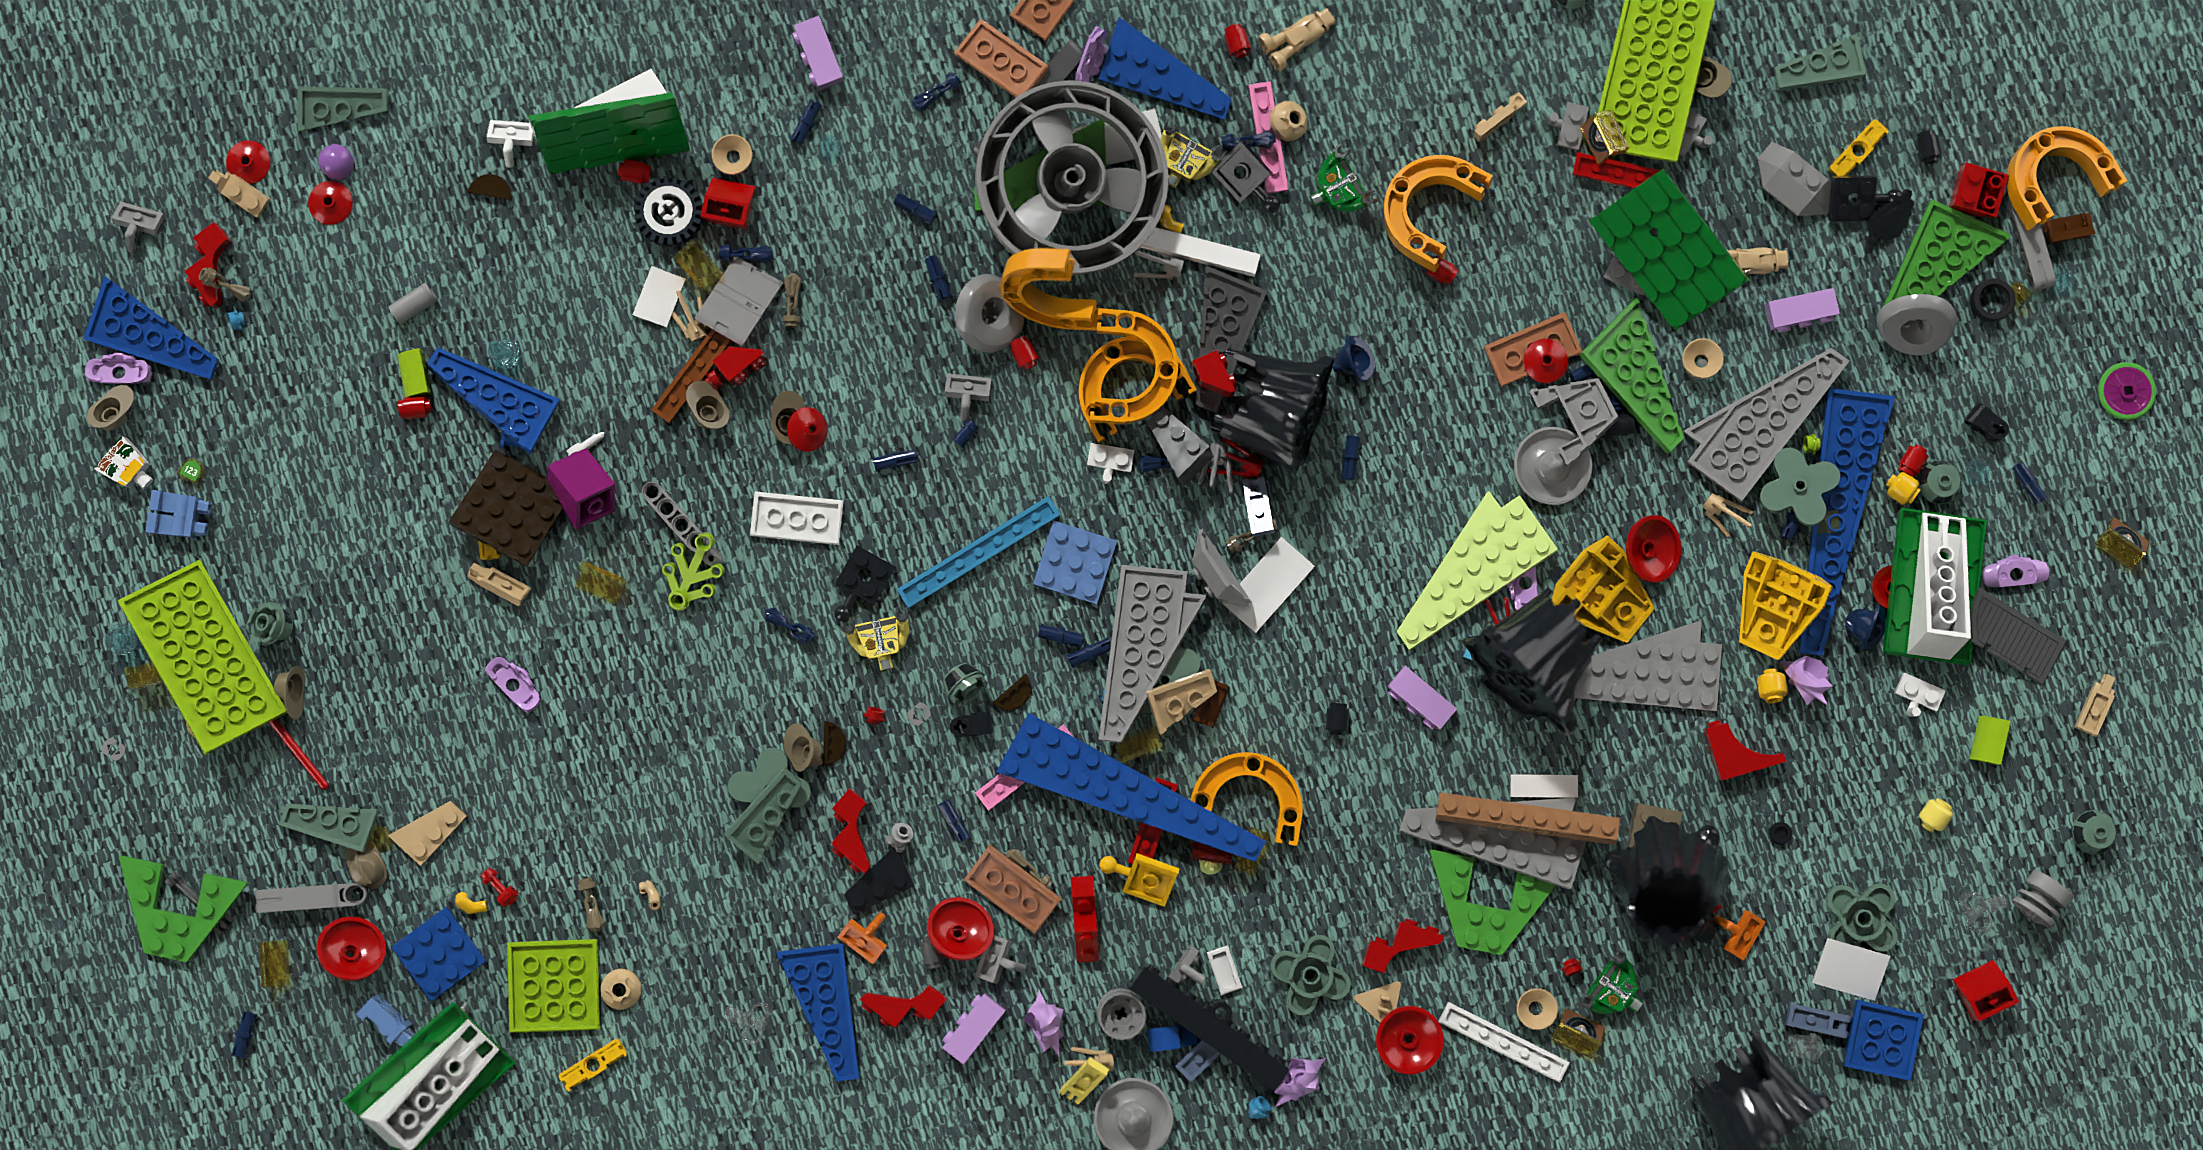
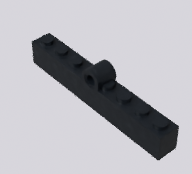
M1143 963L1140 965L1127 984L1132 991L1275 1092L1290 1071L1285 1065L1287 1061L1278 1054L1273 1057L1267 1053L1269 1048L1260 1041L1256 1044L1249 1040L1251 1035L1240 1028L1237 1031L1232 1028L1233 1022L1230 1020L1233 1012L1229 1004L1222 999H1214L1209 1004L1204 1002L1203 1005H1200L1195 1001L1197 997L1186 989L1183 993L1177 988L1179 984L1170 977H1167L1166 980L1159 975L1161 971L1155 966L1149 964L1147 967ZM1223 1008V1013L1216 1016V1010Z

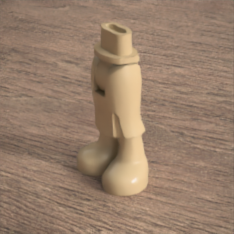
M1326 8L1320 13L1316 11L1301 18L1292 26L1282 29V32L1271 37L1267 33H1262L1258 36V41L1265 54H1270L1269 60L1272 65L1280 72L1287 67L1286 61L1292 55L1298 54L1301 49L1321 38L1336 21ZM1287 42V47L1283 48L1280 51L1273 52L1276 48Z
M1766 247L1727 250L1746 275L1767 274L1773 271L1777 272L1779 268H1788L1786 250L1778 251L1777 248L1771 249Z

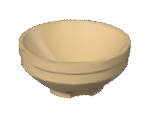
M1284 101L1278 103L1271 110L1269 116L1270 127L1279 139L1287 142L1295 141L1306 132L1308 119L1304 109L1299 104L1292 101ZM1291 112H1294L1298 115V124H1294L1291 122Z
M735 134L725 135L714 144L712 160L719 171L728 175H737L744 172L751 164L752 149L745 138ZM730 151H737L740 154V159L736 163H730L727 160V154Z
M1705 338L1693 340L1684 349L1682 356L1683 366L1687 373L1695 378H1710L1717 374L1722 367V350L1712 340ZM1701 355L1707 359L1705 367L1700 368L1696 366L1694 360L1697 356Z
M616 969L608 973L603 979L601 996L611 1008L617 1010L628 1009L634 1006L640 999L642 992L641 982L632 971ZM617 983H622L626 987V993L622 997H618L613 993V987Z
M1534 988L1521 995L1517 1002L1516 1011L1519 1020L1525 1026L1534 1030H1540L1549 1027L1557 1017L1558 1006L1551 993L1543 989ZM1534 1001L1542 1005V1011L1538 1015H1533L1529 1011V1005Z

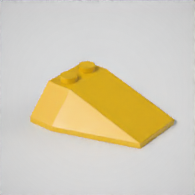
M1605 536L1583 549L1555 584L1552 597L1553 605L1570 604L1574 599H1578L1582 605L1575 611V619L1588 628L1628 643L1655 609L1640 579L1631 570L1625 551L1609 536Z
M1752 551L1744 571L1739 642L1776 660H1780L1823 610L1833 586L1823 578L1788 562Z

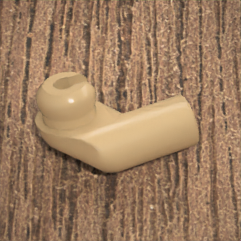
M649 880L640 882V893H648L649 907L652 910L659 909L661 906L660 894L654 884Z

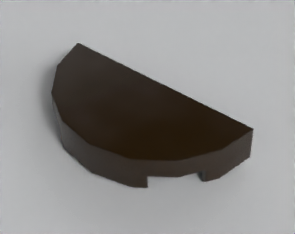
M484 174L477 177L470 184L467 191L472 194L512 201V192L508 183L503 178L494 174Z
M1024 674L992 703L998 708L1007 711L1016 710L1023 706L1029 699L1031 684L1027 675Z
M824 721L823 766L838 761L846 748L845 734L840 727L828 721Z

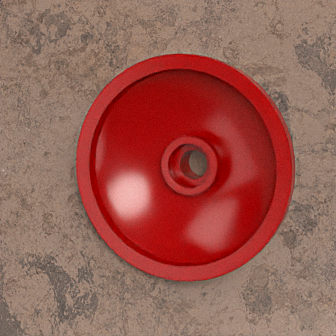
M1659 515L1645 516L1632 526L1628 534L1626 557L1631 570L1637 577L1647 582H1660L1670 577L1679 564L1681 557L1680 536L1672 522L1665 517Z
M953 897L941 901L933 908L927 920V934L933 947L943 956L957 961H968L981 956L989 948L994 935V926L990 915L980 904L968 898ZM954 933L960 934V938L955 937Z
M343 917L329 923L323 929L317 941L316 951L318 960L327 973L340 980L358 981L371 976L380 968L384 961L386 944L381 931L373 923L359 917ZM351 952L354 956L348 957L346 954Z
M1402 1006L1392 1010L1382 1019L1376 1032V1047L1381 1059L1387 1066L1399 1073L1417 1074L1426 1071L1436 1063L1443 1050L1444 1036L1439 1022L1430 1012L1420 1007ZM1411 1035L1412 1042L1406 1043L1404 1037Z

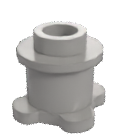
M905 823L895 824L891 830V835L885 838V843L894 847L897 852H903L906 844H909L912 840V828Z

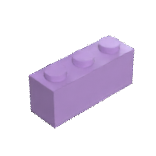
M816 16L795 24L796 32L793 33L797 45L802 44L804 52L800 54L805 66L810 65L812 72L809 73L812 85H818L820 91L843 82L842 73L820 17Z
M1834 288L1770 301L1765 304L1770 330L1777 329L1778 333L1791 330L1790 326L1799 325V328L1812 326L1813 321L1820 320L1821 324L1832 322L1834 317L1840 314Z
M1403 666L1387 686L1390 690L1388 694L1396 701L1403 700L1407 704L1405 708L1414 716L1417 714L1421 715L1424 718L1423 723L1431 730L1434 728L1440 730L1457 710L1455 706L1406 666Z
M986 993L982 997L979 994L970 1004L973 1009L968 1015L964 1012L956 1022L959 1026L955 1032L950 1030L942 1040L945 1043L942 1048L963 1065L1006 1011L1005 1008Z

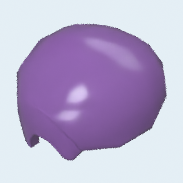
M331 144L319 153V167L331 179L342 180L348 177L354 170V157L343 145Z

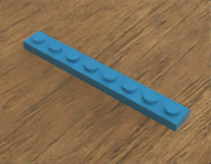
M1047 496L897 588V591L909 609L1059 517L1060 513L1051 498Z

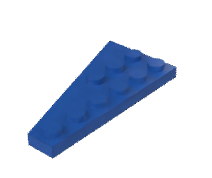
M104 276L83 338L84 340L206 379H213L219 362L217 357Z
M439 347L436 348L427 363L428 370L531 455L559 405V398Z

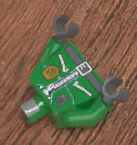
M1345 142L1335 147V151L1323 161L1317 173L1316 185L1319 191L1309 196L1315 207L1327 202L1331 210L1336 208L1339 212H1355L1367 206V204L1378 202V198L1370 199V194L1375 192V190L1364 191L1344 157L1351 152V149L1345 153L1342 152L1341 146Z
M1616 947L1618 954L1615 957L1609 954L1612 960L1607 963L1587 993H1581L1585 999L1582 1003L1577 1002V1005L1599 1014H1613L1615 1011L1621 1012L1625 1006L1635 1013L1640 1009L1643 1001L1634 995L1639 988L1636 984L1637 976L1632 964L1626 958L1625 952Z

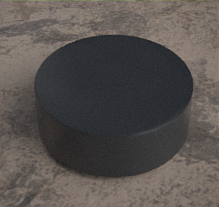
M1776 822L1769 828L1768 835L1773 843L1786 844L1792 837V830L1788 824Z

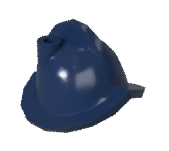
M1347 335L1345 345L1339 349L1334 359L1333 371L1342 376H1355L1358 382L1368 380L1373 375L1375 369V358L1372 350L1360 338Z
M1877 604L1874 611L1856 609L1846 617L1845 628H1847L1853 638L1861 642L1860 651H1868L1874 648L1881 640L1885 631V619L1887 618L1885 609Z

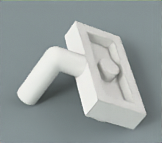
M490 120L487 142L504 144L505 165L508 168H512L514 166L513 145L532 146L534 133L530 123Z
M1090 443L1087 466L1104 468L1103 482L1109 484L1112 480L1113 470L1131 473L1134 450Z
M1903 673L1894 693L1911 700L1906 713L1909 717H1915L1921 714V710L1918 708L1919 704L1937 711L1945 690L1907 673Z

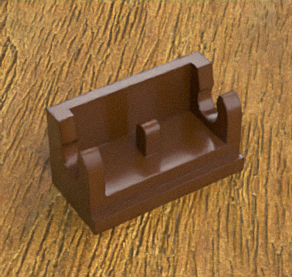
M2090 213L2052 219L2042 224L2046 245L2087 238L2095 234Z
M1216 680L1214 682L1217 692L1197 707L1193 717L1194 721L1214 728L1230 688L1228 685Z

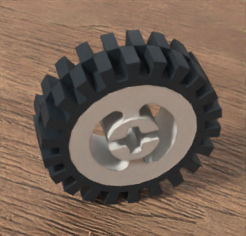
M663 176L664 178L662 179L658 177L654 179V182L650 183L649 181L646 183V187L644 189L641 188L639 196H636V204L633 209L635 212L634 218L641 233L649 241L659 246L670 247L674 245V247H677L681 243H687L690 238L693 239L696 236L695 233L699 232L700 225L703 223L700 217L703 203L695 188L684 179L680 180L674 176L673 178ZM674 197L684 204L685 212L682 218H679L680 211L677 205L672 200H664L665 198ZM658 205L660 217L666 223H674L673 226H662L654 220L653 212L655 206ZM667 207L672 209L673 215L666 214L665 209Z

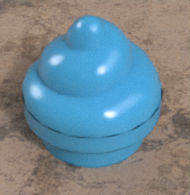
M1259 1096L1249 1102L1250 1118L1264 1119L1269 1115L1271 1105L1264 1097Z

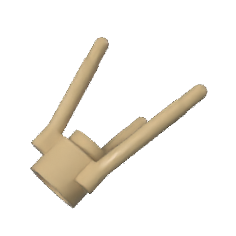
M678 290L676 294L689 321L687 324L688 329L674 311L671 316L684 332L686 339L690 338L691 342L706 337L708 335L706 330L709 327L697 320L694 321L681 292ZM698 297V298H697V301H698V308H699V311H700V309L702 308L703 304H702V298H701V297Z
M1712 493L1703 505V508L1706 510L1704 514L1716 524L1726 537H1730V533L1715 517L1714 513L1719 515L1723 511L1747 527H1752L1751 523L1725 506L1729 505L1748 514H1753V511L1727 500L1719 494L1716 496Z
M1078 1047L1071 1048L1075 1052L1096 1055L1094 1056L1095 1061L1109 1069L1108 1072L1113 1071L1112 1053H1106V1050L1097 1051ZM1087 1060L1065 1061L1064 1065H1083Z

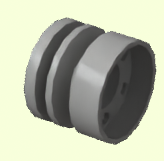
M2033 870L2025 881L2032 891L2019 889L2018 893L2024 899L2014 896L2011 901L2020 909L2022 914L2035 923L2053 928L2055 922L2050 917L2060 918V914L2054 907L2066 909L2073 900L2074 895L2048 875L2038 870Z
M1111 989L1102 996L1097 1006V1017L1100 1026L1107 1035L1114 1039H1130L1137 1035L1145 1024V1008L1137 994L1129 989ZM1121 1007H1124L1126 1015H1121L1118 1018L1115 1010H1120Z

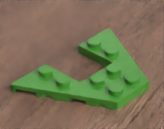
M1432 849L1429 850L1458 947L1503 955L1556 886L1517 872L1509 911L1468 903L1466 901L1474 858Z
M124 855L119 856L144 953L178 961H191L198 948L204 944L211 931L218 926L228 909L234 905L235 900L250 883L205 873L203 875L196 916H190L156 908L165 864Z

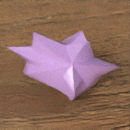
M1804 656L1795 661L1782 662L1785 672L1790 677L1788 684L1798 689L1807 705L1815 698L1828 705L1822 693L1831 688L1832 685L1829 682V673L1827 674L1828 667L1822 664L1821 660Z
M1038 990L1036 1000L1022 1022H1027L1030 1025L1043 1053L1051 1046L1059 1056V1039L1065 1036L1060 1028L1064 1009L1058 1008L1056 1005L1046 1004L1040 990Z
M1291 1058V1063L1288 1067L1290 1071L1275 1090V1093L1280 1094L1276 1107L1292 1099L1296 1101L1303 1095L1319 1090L1318 1070L1326 1058L1317 1060Z

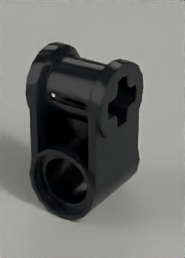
M1979 402L1976 403L1964 419L1965 424L1971 425L1973 430L1979 432L1991 442L2000 441L2009 433L2008 424L1994 414L1991 409ZM1996 426L2000 428L1997 435L1994 434Z
M990 711L954 718L950 724V731L956 737L994 733ZM957 721L966 724L963 733L954 730L953 726L957 725Z

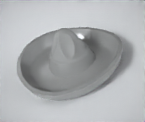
M982 274L971 279L962 289L956 304L955 320L961 338L971 348L981 352H995L1009 346L1021 334L1025 320L1024 316L1017 313L1005 302L1000 293L1002 278L993 274Z
M1913 294L1896 298L1884 305L1877 314L1876 322L1883 340L1895 350L1909 355H1927L1942 348L1950 340L1956 327L1957 316L1952 305L1945 299L1928 294Z
M1545 427L1530 433L1520 443L1515 454L1514 469L1519 485L1528 496L1544 504L1558 505L1571 501L1585 489L1592 473V457L1589 449L1569 467L1566 465L1558 447L1578 438V435L1560 427Z
M1127 1078L1113 1083L1102 1093L1095 1107L1094 1126L1099 1139L1109 1150H1158L1171 1133L1173 1111L1167 1096L1158 1086L1144 1079Z

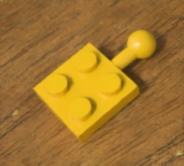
M1138 853L1131 868L1118 864L1112 856L1103 857L1099 864L1101 871L1106 874L1116 872L1127 876L1122 892L1163 907L1166 905L1179 871L1177 867Z

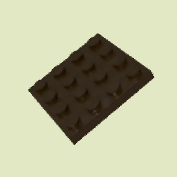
M495 449L450 518L449 525L528 567L564 509L549 484L547 477Z

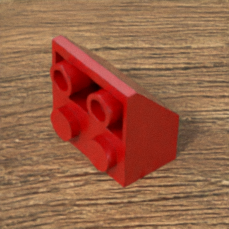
M1964 163L1959 168L1948 207L1971 216L1996 218L2009 175L1971 163Z
M712 177L704 197L700 217L705 222L747 230L756 186Z
M728 347L713 359L712 362L734 387L736 384L738 386L744 384L749 379L747 375L753 370L755 372L761 370L766 365L764 361L768 358L761 349Z
M1215 350L1192 361L1191 367L1200 387L1229 398L1234 396L1237 383L1233 374L1228 375L1227 373L1228 363L1224 354L1219 355L1218 350Z
M1994 960L1952 979L1971 1019L1979 1022L2019 1003L2009 980Z

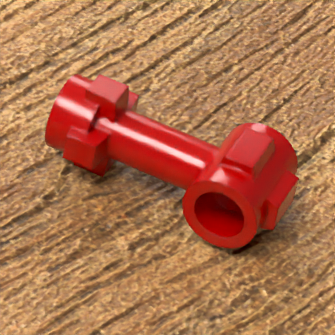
M489 867L480 875L483 879L482 882L485 885L490 883L500 894L497 900L503 907L512 905L517 900L516 897L519 896L518 891L511 885L506 888L497 879L496 875L498 872Z

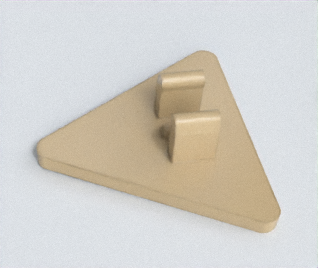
M1396 981L1355 995L1354 1000L1376 1020L1381 1022L1389 1012L1397 1008L1401 983Z

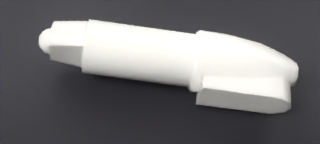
M605 433L594 434L584 442L576 443L567 450L568 456L585 448L588 450L604 438Z

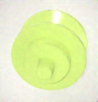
M1208 850V853H1205V855L1204 852L1200 855L1199 863L1203 873L1216 874L1222 869L1221 859L1212 857L1213 855H1220L1217 851Z

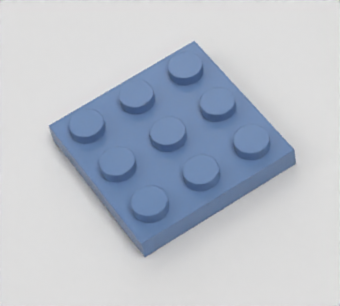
M1053 520L1033 584L1097 605L1117 540Z

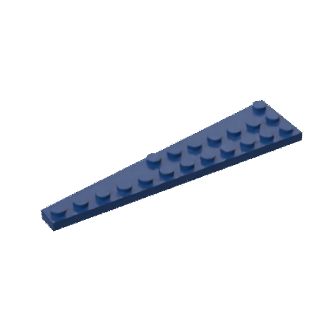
M1829 388L1826 392L1819 462L1827 461L1833 463L1840 472V480L1834 490L1821 495L1826 505V514L1820 524L1812 526L1807 571L1823 578L1833 587L1823 610L1801 634L1798 653L1818 656L1823 654L1830 622L1834 615L1837 597L1840 594L1841 583L1847 569L1848 558L1852 551L1867 498V491L1870 487L1872 473L1878 459L1877 455L1883 441V434L1886 423L1889 420L1895 396Z
M1030 713L1026 716L996 771L1014 779L1256 862L1266 843L1261 838Z

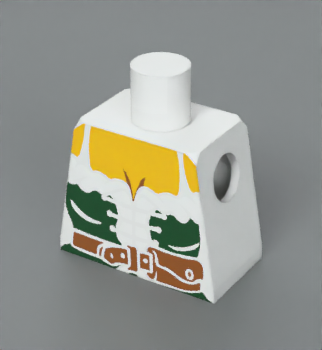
M124 436L117 440L94 468L96 471L130 489L135 483L146 489L153 481L145 473L151 464L135 445Z

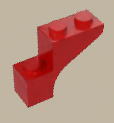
M213 222L193 237L197 243L194 245L195 248L204 257L184 272L188 276L186 279L188 284L194 290L197 288L202 294L199 298L206 307L210 306L217 309L222 304L220 288L202 284L201 280H199V274L203 268L209 267L218 273V259L232 241L221 226ZM215 277L213 282L218 284L217 280L219 279Z
M849 788L832 808L835 811L833 816L842 824L845 821L848 822V825L831 843L834 846L832 851L841 859L845 856L850 860L849 866L858 874L861 871L865 874L870 869V862L860 837L857 823L859 815L867 802Z
M1093 876L1071 877L1077 963L1099 961Z
M1405 918V922L1399 921L1391 946H1388L1389 941L1378 937L1375 938V941L1369 940L1362 966L1385 973L1389 961L1397 953L1439 944L1442 942L1444 935L1439 934L1440 929L1428 925L1426 929L1417 927L1418 922Z
M929 984L921 994L913 998L866 993L861 997L860 1001L863 1002L861 1006L871 1014L876 1012L881 1016L879 1021L890 1028L892 1025L895 1028L911 1007L915 1009L913 1013L923 1021L925 1018L930 1020L947 997Z

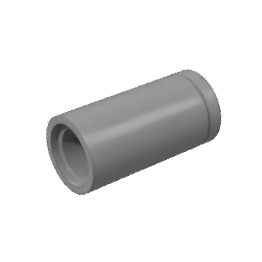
M425 282L388 306L397 322L402 325L436 303L438 299Z

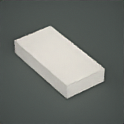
M1228 945L1206 952L1220 994L1224 995L1241 989L1242 985Z

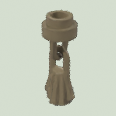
M210 267L203 268L199 274V280H201L202 284L210 285L214 288L223 286L241 302L246 301L251 296L250 287L228 284L221 274ZM215 277L218 278V279H220V280H217V283H218V284H216V283L213 282V280H214Z
M790 273L784 280L787 294V315L783 316V323H785L787 328H797L801 321V317L796 316L801 278L796 273ZM790 297H794V303L790 302Z
M1272 519L1273 527H1274V531H1275V527H1276V524H1277V523H1276V521H1275L1274 519ZM1250 530L1236 537H1229L1225 544L1231 554L1234 552L1237 554L1242 551V547L1259 536L1250 537ZM1242 538L1244 542L1239 544L1237 540Z
M1011 849L1006 852L1005 856L1023 870L1029 867L1032 870L1029 872L1030 875L1047 888L1053 883L1050 880L1051 877L1047 874L1040 878L1037 875L1036 868L1024 858L1019 849Z
M592 877L581 879L577 886L579 891L584 890L586 897L584 901L587 913L586 927L594 933L599 932L604 927L605 922L600 915L596 898L592 893V888L596 887V883L592 880ZM592 901L594 908L589 907V903Z

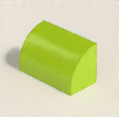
M417 348L398 354L397 358L405 397L432 394L423 350Z
M1979 715L1970 759L1993 765H2001L2011 721Z

